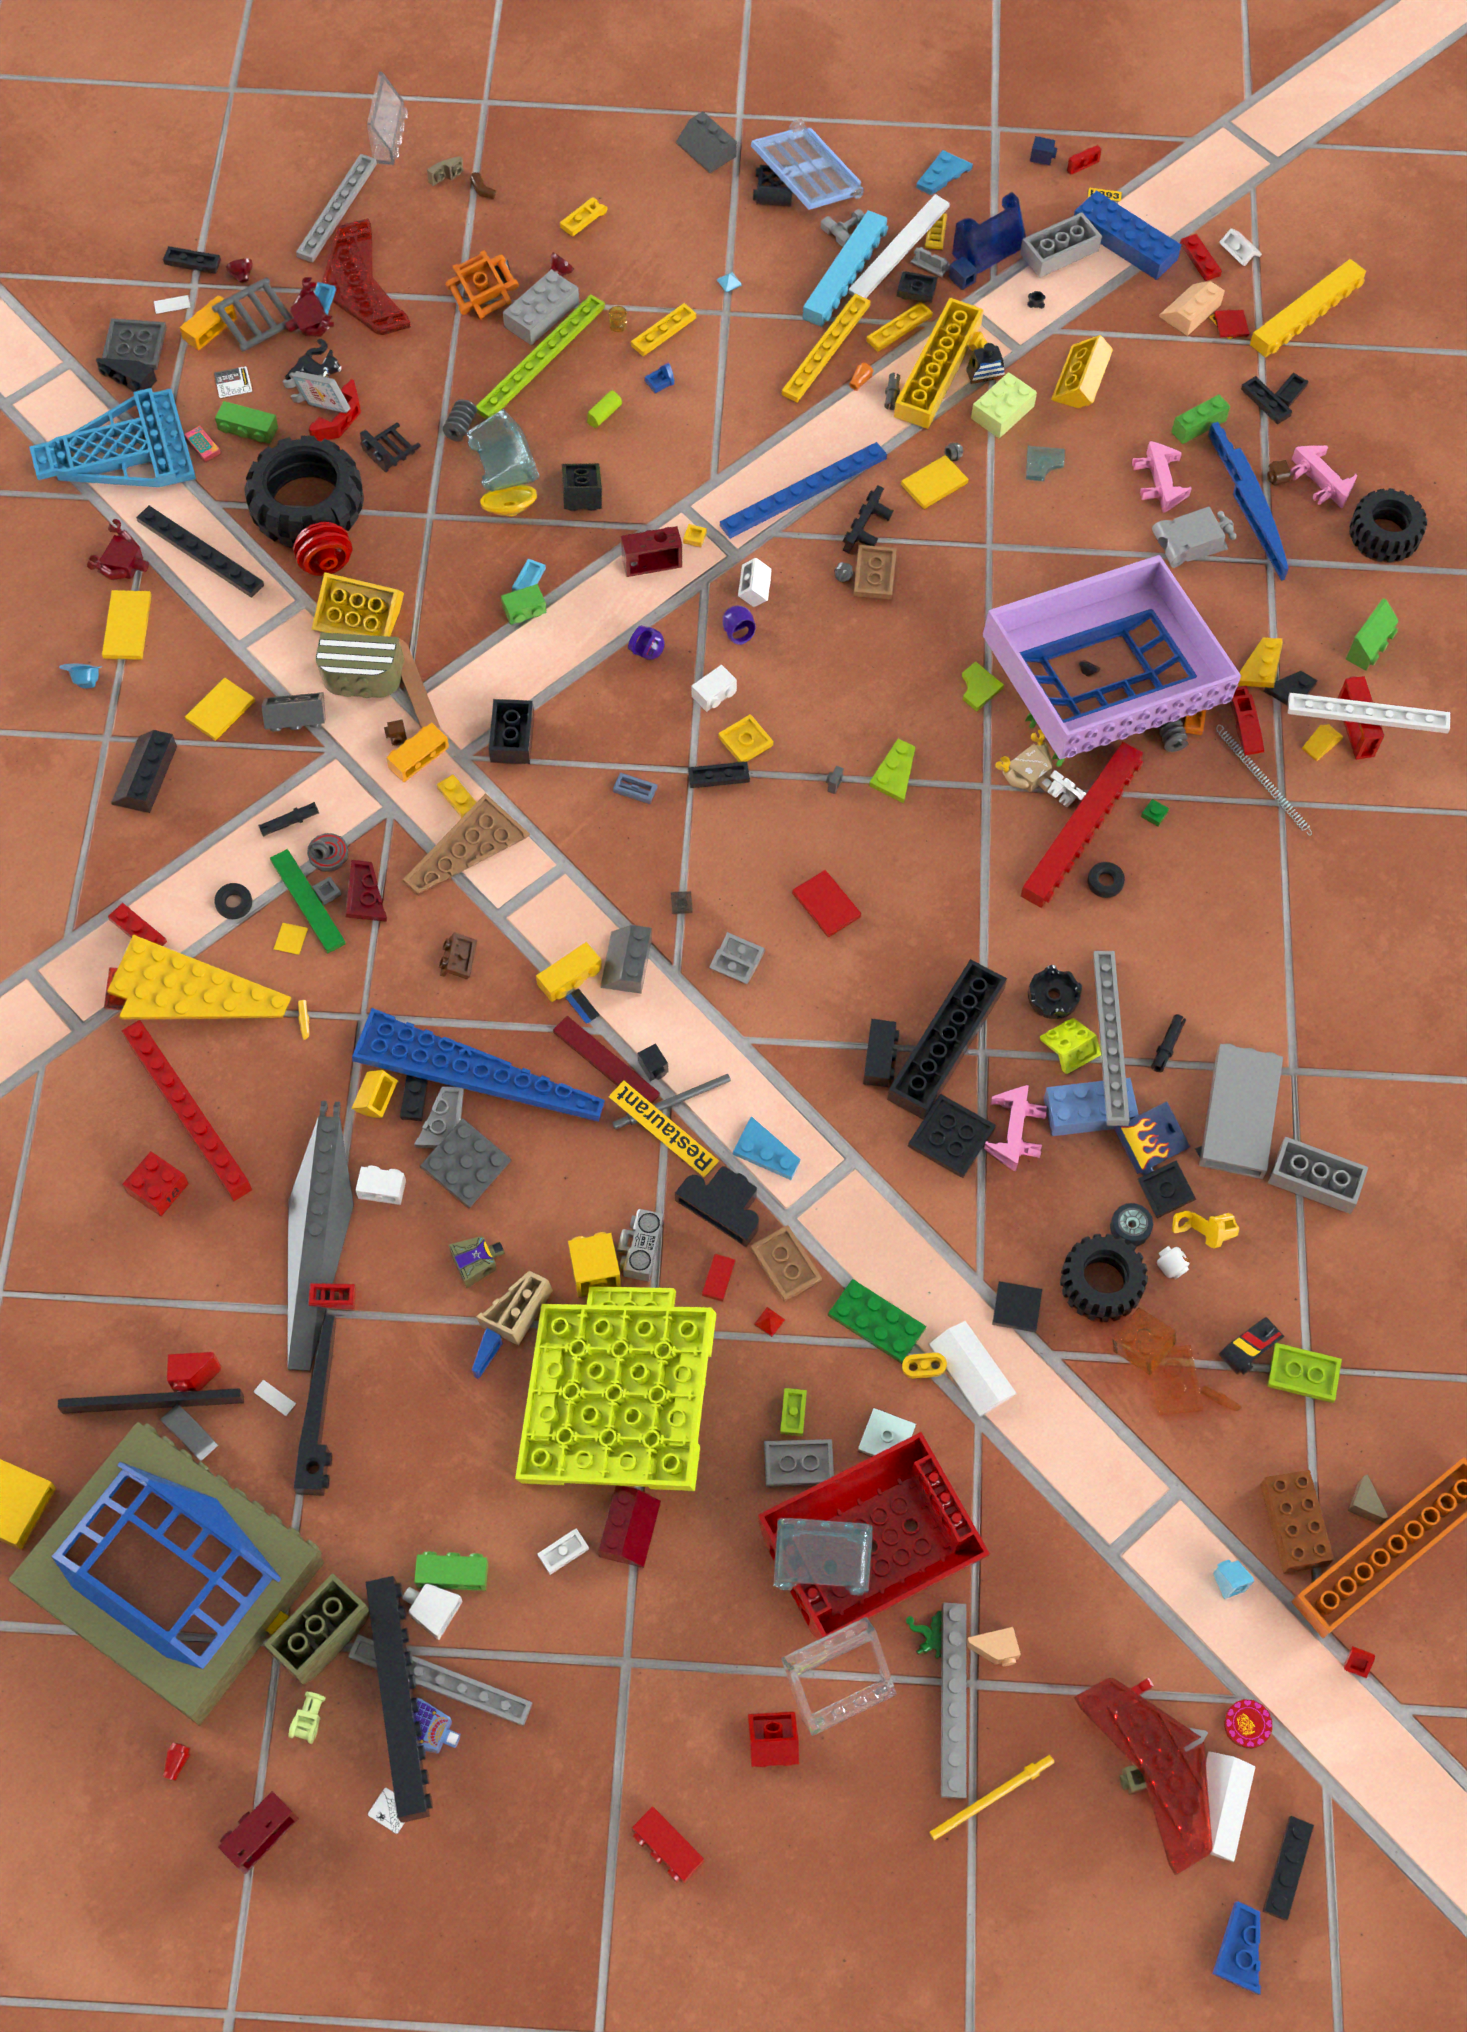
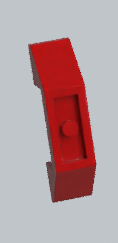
M350 379L341 389L351 409L347 413L340 412L333 418L332 422L319 416L315 422L310 424L309 434L314 436L317 441H322L324 438L327 440L340 438L361 413L353 379Z

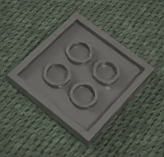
M111 318L102 358L140 361L157 370L167 328L166 322Z
M462 1118L425 1159L420 1168L470 1209L512 1159Z

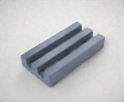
M620 773L613 787V792L651 804L658 786L657 784ZM621 781L632 783V785L623 783ZM639 786L650 789V791L639 788Z

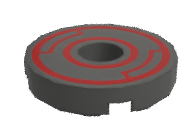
M324 833L318 835L310 842L307 855L310 863L318 868V870L331 872L339 869L347 861L349 850L341 836L333 833ZM317 840L325 841L329 849L333 850V853L322 861L312 859L309 852L310 845Z

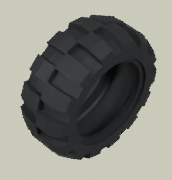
M301 435V439L291 440L288 437L279 440L274 448L269 446L259 453L257 457L258 462L253 461L246 476L247 482L244 487L246 502L254 524L274 542L279 539L280 544L293 548L297 536L310 525L319 522H331L350 531L357 521L364 501L360 471L357 469L356 462L344 449L340 450L336 443L325 438L322 442L317 441L314 436ZM299 478H320L335 486L329 497L310 507H289L274 499L277 492L284 485Z

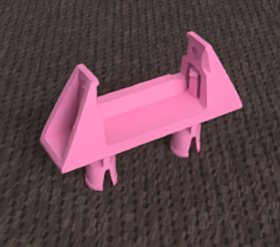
M1149 441L1146 453L1147 458H1133L1132 466H1134L1133 470L1146 468L1151 470L1156 487L1141 488L1140 495L1142 500L1158 498L1162 511L1165 513L1190 496L1192 488L1173 487L1168 464L1172 461H1180L1181 452Z
M1327 446L1296 447L1292 457V461L1296 466L1290 469L1291 476L1294 475L1292 480H1296L1306 473L1322 489L1313 495L1314 501L1319 499L1318 505L1331 498L1340 508H1343L1357 475L1355 474L1350 479L1347 478L1342 481L1320 458L1326 454Z
M1028 1085L995 1095L991 1100L992 1105L997 1104L1011 1109L1007 1134L1008 1142L996 1144L986 1142L984 1149L1013 1171H1016L1019 1156L1027 1155L1040 1158L1042 1144L1026 1143L1021 1139L1024 1118L1026 1116L1042 1119L1046 1117L1047 1106L1028 1103Z

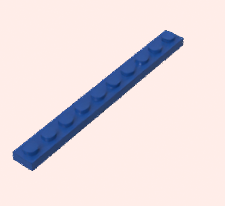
M875 442L721 520L720 527L731 539L886 460L887 453L878 442Z

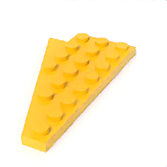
M135 935L132 936L107 990L109 994L127 1000L119 1016L120 1019L283 1018L291 1001L290 996Z

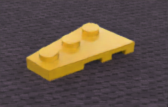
M1263 637L1239 672L1241 678L1238 686L1274 688L1283 644L1282 638Z

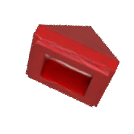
M767 1307L754 1325L773 1337L785 1319Z

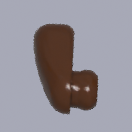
M472 173L470 181L479 196L494 199L496 190L484 185L480 173Z

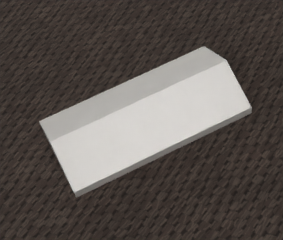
M966 1321L947 1329L929 1343L934 1353H940L946 1358L947 1372L979 1417L1016 1395V1391Z
M1208 1752L1186 1847L1234 1862L1255 1766L1233 1756Z

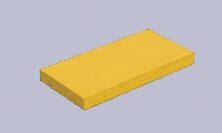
M112 590L102 651L103 659H143L152 596L150 591Z

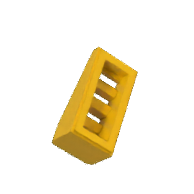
M943 213L927 231L925 248L943 250L947 220L946 213Z

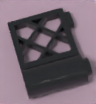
M760 165V168H756L755 177H759L757 190H753V200L756 201V204L791 207L793 192L789 187L780 186L784 184L781 179L777 182L772 180L775 177L779 178V176L768 165ZM781 166V168H782L783 170H784V169H787V168H791V167ZM763 172H771L772 174L767 176ZM768 182V183L771 184V185L765 186V185H762V184Z

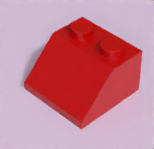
M214 1352L168 1354L167 1382L174 1392L200 1391L221 1371V1365Z
M795 1711L748 1714L751 1767L799 1764V1738Z

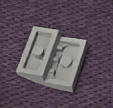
M727 932L709 968L748 984L765 952V948Z

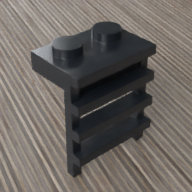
M398 422L375 437L366 429L360 433V445L363 451L385 472H388V468L391 466H397V462L400 460H406V456L409 454H415V450L421 447L419 443L412 446L396 431L400 427ZM391 434L407 450L403 452L387 435ZM382 439L398 456L394 458L378 441Z

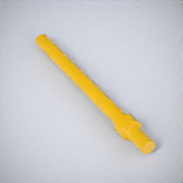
M1048 1755L1037 1763H1031L1024 1767L1023 1772L929 1832L931 1837L935 1841L1027 1780H1034L1040 1776L1041 1771L1055 1763L1051 1755Z

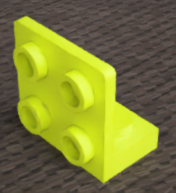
M1075 1018L1065 1021L1040 1036V1040L1058 1054L1062 1071L1066 1074L1101 1055L1097 1035Z

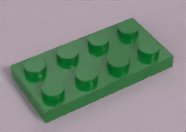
M854 1279L850 1281L828 1313L830 1318L901 1364L926 1330L924 1324Z

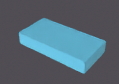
M528 559L512 586V592L538 584L546 566Z

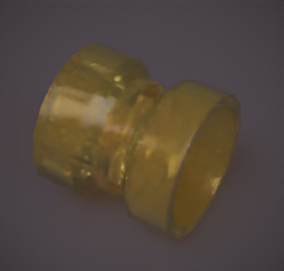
M614 306L609 310V327L614 332H622L627 328V311L624 307Z

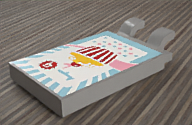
M296 371L289 374L290 380L283 381L285 388L297 387L299 394L291 395L295 403L306 401L311 406L347 413L351 409L335 379Z

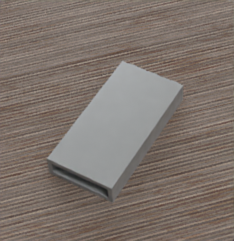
M1220 1044L1216 1052L1199 1166L1259 1179L1264 1178L1268 1168L1283 1056H1278L1273 1052H1259L1253 1048H1239L1233 1044Z

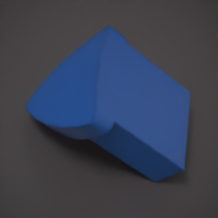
M669 363L662 365L658 370L645 376V382L654 393L675 384L673 371Z

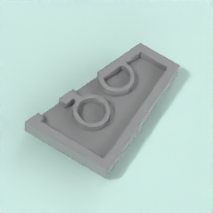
M441 1088L433 1104L432 1111L422 1127L423 1130L414 1144L415 1148L435 1149L459 1123L462 1116L463 1088Z

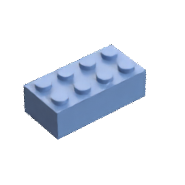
M1126 1078L1130 1120L1139 1116L1131 1078ZM1103 1081L1046 1088L1044 1102L1045 1106H1047L1046 1112L1051 1136L1110 1130L1116 1127L1106 1123Z

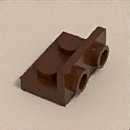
M455 932L449 938H446L443 944L444 956L439 963V968H441L440 976L445 977L449 973L468 979L471 975L477 940Z

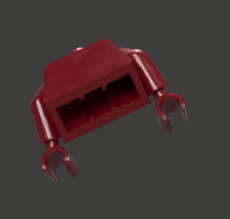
M304 277L302 280L303 287L290 308L294 318L285 322L290 333L299 328L305 336L321 337L329 328L334 327V322L330 321L332 316L326 314L318 296L314 291H311V289L316 287V283L310 282L311 277Z
M113 519L112 522L117 528L109 524L108 530L118 535L113 536L100 559L96 555L89 557L90 561H88L87 567L90 570L98 569L99 573L110 580L131 579L137 570L146 572L149 562L143 560L141 548L133 537L121 529V522L118 519Z

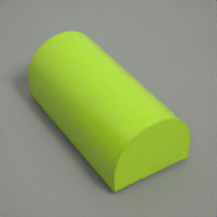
M613 390L607 393L588 412L587 424L598 428L622 405L620 396Z

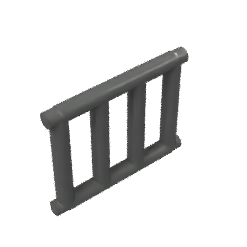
M267 277L212 306V310L215 313L218 312L240 343L239 347L242 352L287 328L285 322L294 318L269 285L270 281ZM263 288L285 321L277 325L254 292ZM248 296L270 329L262 333L239 300ZM233 304L256 337L246 341L224 308Z

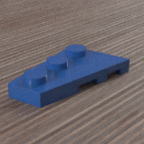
M1238 1901L1234 1902L1212 1973L1257 1995H1261V1985H1259V1971H1261V1961H1259L1260 1911Z

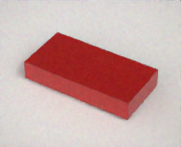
M714 1254L702 1296L723 1302L736 1259Z

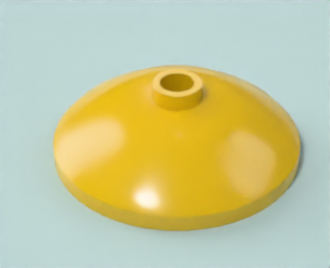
M527 485L504 486L486 493L481 498L480 503L481 507L487 512L511 517L532 505L537 498V493L533 487Z

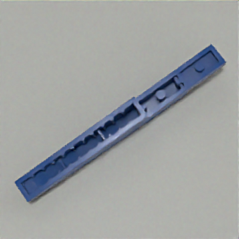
M1218 422L1212 423L1208 437L1235 483L1233 496L1280 580H1285L1289 569L1275 521L1258 480L1242 449L1234 450L1233 444L1226 437L1225 430L1221 428Z

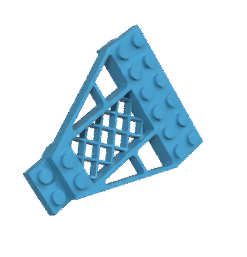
M152 388L133 392V397L72 433L56 437L46 443L29 446L37 479L41 480L57 476L59 481L144 487H163L196 479L172 390L167 389L153 393ZM137 406L140 418L114 423L113 418ZM108 421L111 422L110 425L102 426L103 424L107 423ZM133 432H138L135 436L130 434ZM144 434H145L146 440L141 439V437H142ZM119 436V438H118L117 440H115V439L112 438V437ZM125 438L131 440L128 445L122 443ZM107 442L113 444L110 449L104 447ZM137 443L142 445L139 450L133 448ZM82 445V446L80 447V449H78V448H76V447H74V446ZM88 447L94 449L91 454L85 452ZM118 447L124 449L121 454L115 452ZM99 452L105 453L102 459L96 457ZM81 456L87 458L84 463L78 461ZM148 462L153 464L155 478L128 477V467ZM122 469L124 472V476L97 475Z

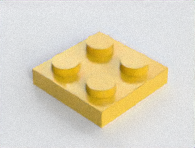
M751 714L718 733V738L738 762L749 761L774 745V741Z

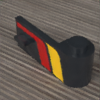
M1265 1317L1228 1344L1219 1353V1356L1237 1375L1240 1373L1245 1375L1253 1368L1251 1363L1275 1345V1343L1283 1339L1284 1335Z

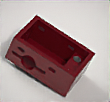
M678 526L621 536L622 561L626 577L682 568V541Z
M271 1791L251 1813L248 1811L239 1819V1825L233 1832L230 1830L221 1838V1844L218 1848L239 1870L247 1874L299 1818ZM243 1850H245V1852L242 1854V1856L239 1857V1854H240Z

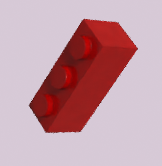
M653 1806L632 1827V1831L635 1833L632 1836L641 1847L645 1844L652 1851L649 1855L659 1865L663 1862L669 1868L667 1873L676 1883L680 1880L685 1884L705 1861Z

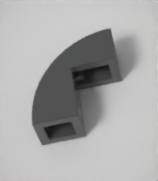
M178 1404L160 1419L169 1431L178 1437L200 1461L218 1446L207 1432Z

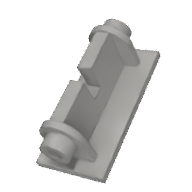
M922 247L915 249V257L911 261L912 264L940 277L950 267L946 258L935 254L932 256L931 252Z

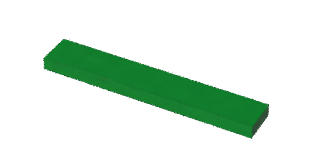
M286 849L270 857L271 863L327 954L345 945L344 938L290 851Z

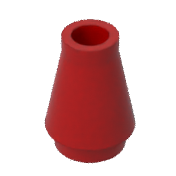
M172 1742L171 1747L167 1749L163 1777L174 1781L177 1780L179 1773L191 1755L189 1754L190 1747Z

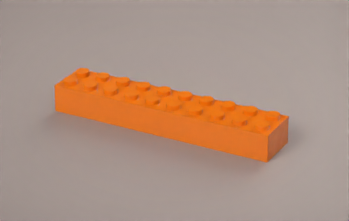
M1463 1457L1291 1601L1323 1639L1467 1518L1466 1458Z

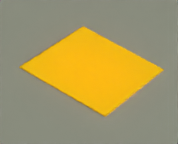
M282 923L274 950L299 955L308 928Z

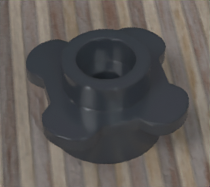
M1034 291L1028 295V307L1040 309L1045 307L1044 300L1046 296L1042 292Z

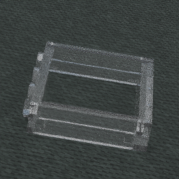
M867 1617L781 1658L803 1723L811 1736L897 1695L876 1629ZM870 1641L882 1680L811 1714L799 1675Z

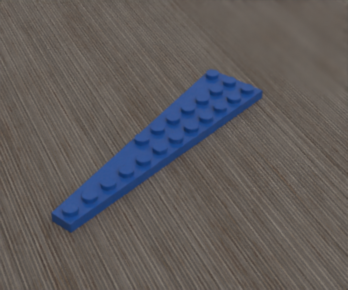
M374 1008L369 1013L352 1055L353 1062L598 1122L605 1102L601 1098L578 1089H573L566 1084L554 1083L550 1081V1078L543 1075L539 1077L531 1074L528 1069L523 1068L521 1070L511 1066V1063L465 1044L457 1043L450 1038H441L433 1035V1032L427 1029L423 1031L415 1028L412 1023L406 1022L405 1024L396 1020V1017Z

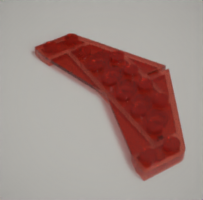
M369 218L339 226L321 282L336 287L332 302L379 335L411 328L407 314L397 307L373 278L372 227Z
M1107 1678L1076 1695L1074 1699L1079 1708L1143 1773L1168 1864L1175 1875L1179 1874L1210 1855L1212 1852V1834L1204 1742L1187 1752L1184 1749L1185 1746L1201 1738V1736L1114 1678Z

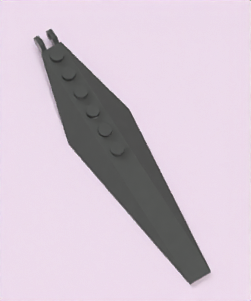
M321 1101L320 1116L317 1118L288 1201V1370L311 1371L327 1308L308 1305L310 1283H334L354 1207L340 1119L341 1104L337 1101L333 1105V1117H326L328 1104L327 1101ZM317 1290L316 1300H320L321 1290ZM326 1291L325 1300H329L330 1291Z

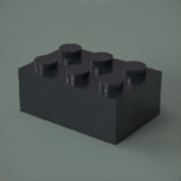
M493 699L489 740L490 762L530 764L534 725L533 701Z

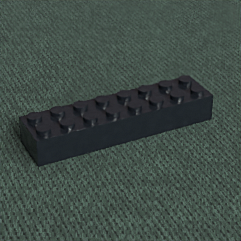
M971 959L969 960L889 1088L888 1101L924 1120L1003 993L1007 981L1006 977Z

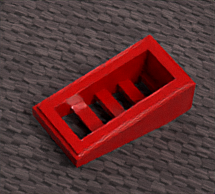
M310 1283L308 1305L354 1310L355 1284ZM317 1290H321L320 1300H316ZM326 1291H330L329 1300H325ZM335 1292H339V1300H335ZM344 1293H348V1300H344Z

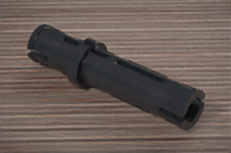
M315 802L299 809L297 807L293 808L294 811L259 824L258 827L262 836L265 837L297 822L302 823L304 819L320 814Z
M1178 1014L1173 1016L1164 1040L1156 1050L1157 1054L1151 1065L1154 1071L1163 1072L1169 1057H1172L1175 1043L1186 1023V1019Z

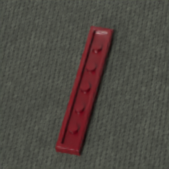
M566 1016L553 1029L554 1034L616 1086L625 1081L651 1104L660 1096L659 1091L569 1016Z

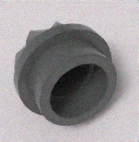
M949 443L944 449L945 455L952 461H958L963 456V447L959 443Z
M838 563L834 570L835 578L840 582L848 581L853 576V567L847 563Z
M317 840L309 847L310 856L316 861L324 860L330 853L328 844L325 841Z

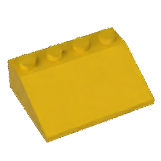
M324 573L311 629L324 633L390 637L400 612L404 593L397 589Z

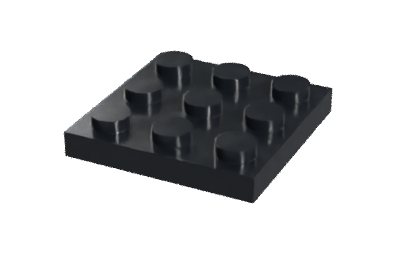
M940 1094L909 1141L908 1147L964 1178L993 1133L996 1125Z

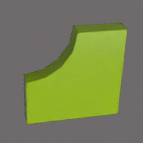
M976 661L962 672V677L968 687L967 692L963 695V700L975 711L982 708L1004 688L1003 683Z

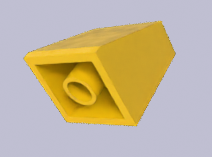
M599 1232L592 1237L578 1236L568 1241L578 1297L588 1296L589 1286L621 1287L620 1271L611 1233Z

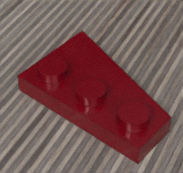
M351 860L345 918L387 922L372 862Z

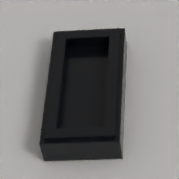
M1293 372L1275 395L1290 407L1307 387L1309 381Z

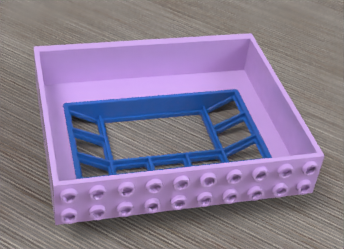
M1160 555L988 611L983 631L984 639L1059 759L1071 758L1078 753L1088 752L1095 747L1108 745L1112 741L1123 740L1130 735L1140 734L1147 729L1160 727L1170 721L1175 722L1182 717L1192 716L1199 711L1209 710L1222 703L1227 704L1233 699L1241 678L1240 673ZM1151 619L1160 635L1138 648L1129 632ZM1122 636L1145 673L1070 697L1048 660ZM1165 641L1173 652L1174 657L1152 669L1143 653L1160 642ZM1027 662L1041 663L1049 676L1034 675ZM1179 662L1189 677L1162 685L1157 675ZM1150 679L1155 689L1136 695L1130 685ZM1040 684L1055 685L1062 698H1049ZM1123 688L1128 698L1108 704L1103 694ZM1091 698H1096L1101 705L1099 708L1081 713L1076 706L1077 703ZM1054 706H1067L1074 716L1062 720Z

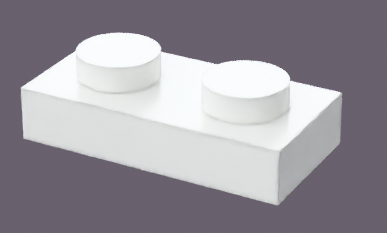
M576 1528L537 1555L551 1575L589 1550V1546Z

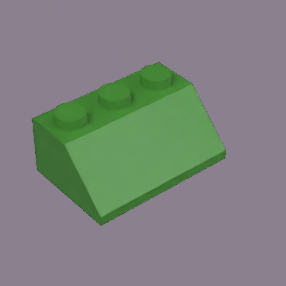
M1383 598L1355 636L1346 657L1347 661L1365 671L1370 664L1375 665L1379 658L1378 653L1385 651L1389 644L1387 642L1388 639H1393L1398 631L1396 626L1399 620L1386 599Z

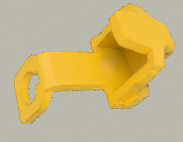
M1190 1211L1177 1213L1173 1217V1233L1185 1232L1192 1227L1206 1236L1205 1244L1211 1248L1221 1247L1223 1241L1234 1238L1239 1233V1227L1231 1213H1224L1215 1217L1211 1216L1209 1221ZM1183 1217L1189 1219L1183 1226L1178 1227L1180 1219Z

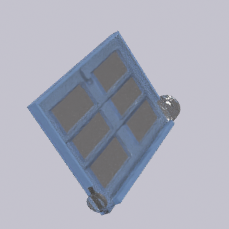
M802 119L793 121L789 126V131L752 140L750 146L809 210L851 197L859 199L863 195L864 188L860 185L861 181L811 128L806 127Z

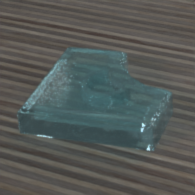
M1028 446L1025 480L1044 481L1050 471L1056 468H1064L1065 449Z

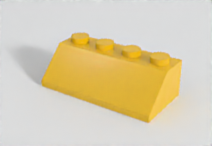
M1101 335L1071 346L1051 398L1054 402L1075 408L1093 404L1113 351Z

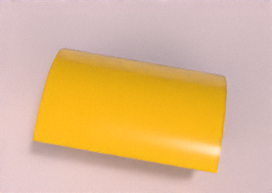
M384 1070L367 1072L351 1109L369 1117L382 1118L398 1080Z

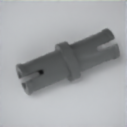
M895 373L889 374L888 386L885 389L886 401L884 407L886 409L889 408V404L890 410L895 409V402L900 394L899 382L901 376L898 373L896 379H894Z

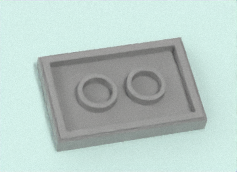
M832 1439L764 1441L766 1488L815 1486L834 1476Z

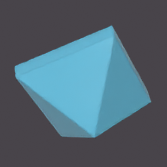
M733 272L717 279L726 293L742 286Z

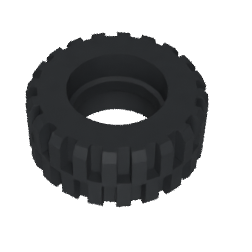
M1392 488L1388 490L1378 489L1377 492L1372 491L1368 493L1357 504L1349 526L1350 537L1353 538V544L1358 546V550L1361 553L1367 554L1366 557L1370 559L1375 558L1379 562L1383 560L1387 561V563H1392L1394 560L1398 562L1404 560V558H1409L1418 549L1426 531V512L1424 508L1421 509L1422 505L1419 501H1415L1412 495L1408 496L1404 491L1400 490L1398 492ZM1374 520H1390L1396 523L1402 531L1391 532L1384 530Z
M1094 1234L1092 1239L1087 1236L1081 1240V1243H1076L1072 1247L1061 1270L1060 1285L1063 1287V1296L1065 1298L1069 1297L1067 1302L1071 1308L1075 1306L1078 1309L1076 1313L1081 1316L1087 1314L1089 1315L1088 1319L1095 1321V1318H1100V1322H1108L1109 1318L1116 1321L1120 1320L1122 1315L1126 1317L1131 1313L1132 1309L1137 1307L1146 1289L1148 1276L1146 1275L1147 1266L1145 1263H1142L1143 1256L1140 1252L1136 1254V1247L1132 1243L1127 1245L1124 1243L1126 1239L1122 1237L1115 1239L1113 1234H1106V1237H1102L1101 1234ZM1098 1262L1113 1266L1123 1278V1288L1115 1293H1102L1093 1289L1084 1277L1085 1267Z

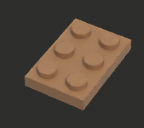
M868 545L858 546L854 596L892 600L897 548Z
M788 1225L752 1244L750 1247L784 1302L822 1281L821 1275Z

